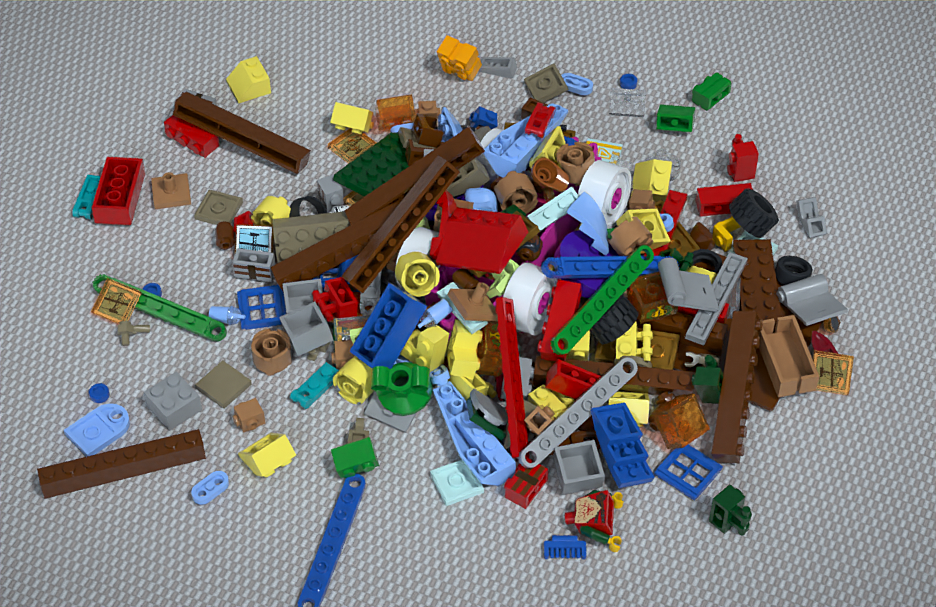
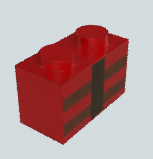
M529 458L526 459L528 463L533 462V460ZM520 463L515 470L514 476L508 478L504 484L505 498L526 509L548 481V469L540 464L533 468H525Z

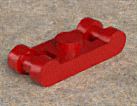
M538 102L527 122L525 134L531 135L532 133L536 134L537 137L543 138L551 119L554 117L556 107H546Z

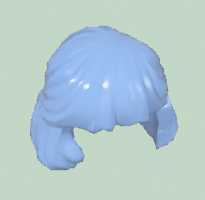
M469 188L465 190V200L474 202L473 209L498 212V200L493 191L487 188Z

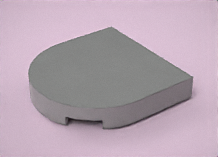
M473 388L470 392V397L476 410L480 409L485 414L483 418L495 426H500L501 424V426H504L508 422L505 407Z

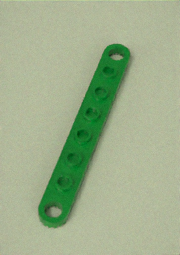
M642 245L637 247L559 330L555 337L552 338L550 345L554 353L557 355L567 354L654 259V253L649 246ZM641 251L646 252L647 260L641 258ZM559 339L565 343L563 350L558 347Z
M100 274L92 282L95 291L103 296L110 281L138 292L140 295L134 305L135 309L212 341H221L227 335V329L222 322L116 278ZM101 281H107L106 287H102V289L98 287ZM220 327L222 329L220 334L213 335V329Z

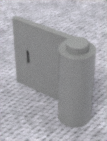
M664 258L658 263V269L669 304L718 312L719 307L709 275L679 271L677 261L674 258Z
M823 274L781 286L776 293L780 303L782 302L806 326L848 312V309L828 292V283Z
M409 377L398 379L394 385L404 386L408 382ZM375 392L364 415L406 433L416 413L407 416L393 414L383 407Z

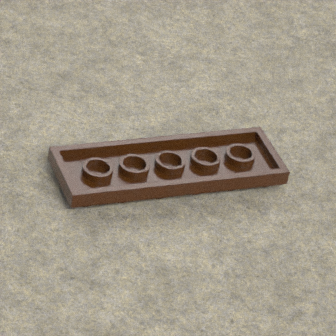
M771 239L733 240V253L748 258L747 264L737 281L741 311H757L759 318L762 320L774 318L773 333H775L777 318L782 317L780 301L776 295L778 287Z

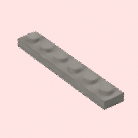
M729 252L712 284L719 307L718 312L699 309L686 333L685 339L701 345L705 344L746 266L748 258Z

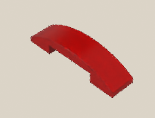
M447 190L437 200V204L442 208L439 237H433L431 241L430 256L435 260L437 259L447 221L457 208L452 194Z

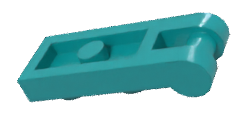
M87 174L73 208V217L79 218L84 216L86 219L93 218L92 205L101 176Z
M326 362L298 389L292 391L290 399L294 402H299L300 406L304 409H308L333 385V377L339 370Z

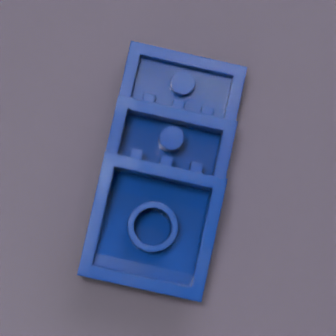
M626 403L592 408L590 411L596 435L608 468L618 488L652 482L655 476L646 462L649 455L640 441L643 434Z

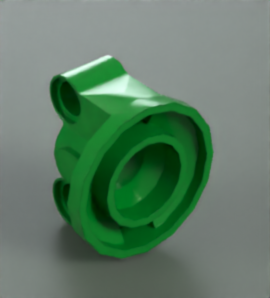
M409 362L397 363L391 369L384 366L373 367L371 389L376 392L383 407L393 414L400 416L415 414L424 409L431 399L433 387L430 379V369ZM409 377L408 382L404 386L394 385L398 379Z

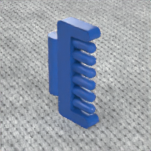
M552 535V541H544V559L546 560L549 559V550L550 558H554V550L556 558L560 557L559 550L561 558L565 557V550L566 558H570V550L571 557L575 558L576 550L577 558L582 557L583 560L586 559V541H578L577 535Z

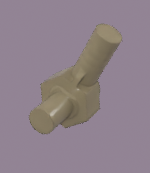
M121 321L117 327V335H121L122 346H129L130 335L137 332L150 333V325L134 326L131 325L130 321Z

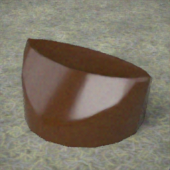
M697 222L692 228L690 236L700 249H714L716 244L714 237L702 223Z

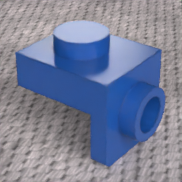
M479 106L475 112L473 111L470 114V127L476 128L480 124L494 129L498 126L497 113Z

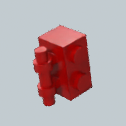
M736 134L732 140V150L729 152L730 164L727 165L728 174L732 176L734 182L755 179L759 157L754 141L743 142L741 134Z
M343 277L326 280L324 293H319L318 290L312 292L313 302H316L322 315L328 322L334 319L333 315L338 323L357 318L358 301Z

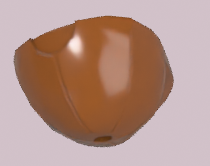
M539 158L532 165L531 176L539 186L543 188L549 187L558 192H564L569 184L568 174L552 160Z

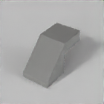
M816 197L796 200L799 219L808 237L827 234L825 217L818 213Z

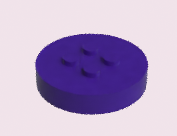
M578 230L564 237L555 251L554 258L605 255L591 246L594 239ZM608 243L609 252L606 256H619ZM561 278L564 281L581 283V296L588 299L608 279Z

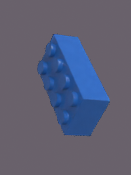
M389 283L350 352L371 368L384 366L391 369L425 312L427 305L407 291Z

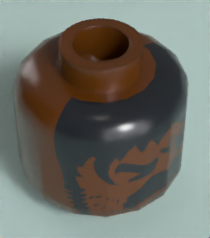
M536 234L516 250L517 256L524 261H535L538 259L543 247L541 238Z

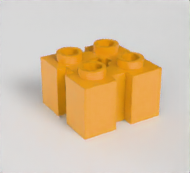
M446 35L437 50L443 71L448 74L457 73V76L462 80L473 81L482 66L481 60L478 57L477 47L467 43L462 44L459 40Z

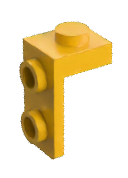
M733 216L716 223L713 227L712 236L715 239L716 245L721 247L724 252L729 251L732 247L733 236L730 232L741 227Z

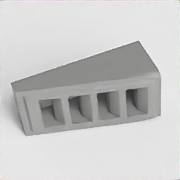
M482 57V66L478 72L514 78L517 64L514 57Z

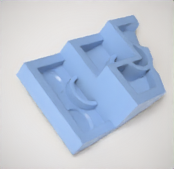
M583 192L569 207L567 213L582 223L579 229L594 239L591 246L606 256L609 252L607 224L604 215L591 196Z

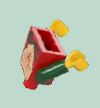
M593 490L576 500L575 511L565 512V522L567 525L575 524L580 534L604 545L608 543L609 549L612 552H618L620 546L614 543L620 545L622 539L619 536L610 538V535H613L614 508H622L624 503L622 501L623 495L620 492L612 495L608 490Z

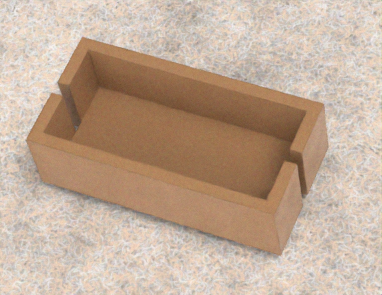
M795 315L777 318L775 333H773L774 318L762 320V331H759L758 335L760 337L759 350L777 396L795 395L796 391L799 394L816 391L819 374Z

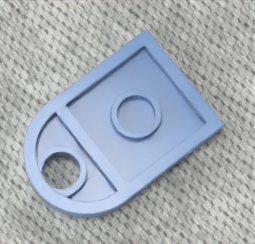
M104 404L64 429V433L87 457L97 454L122 437L129 428L130 420L127 411L122 406ZM116 414L122 415L119 419L112 418Z

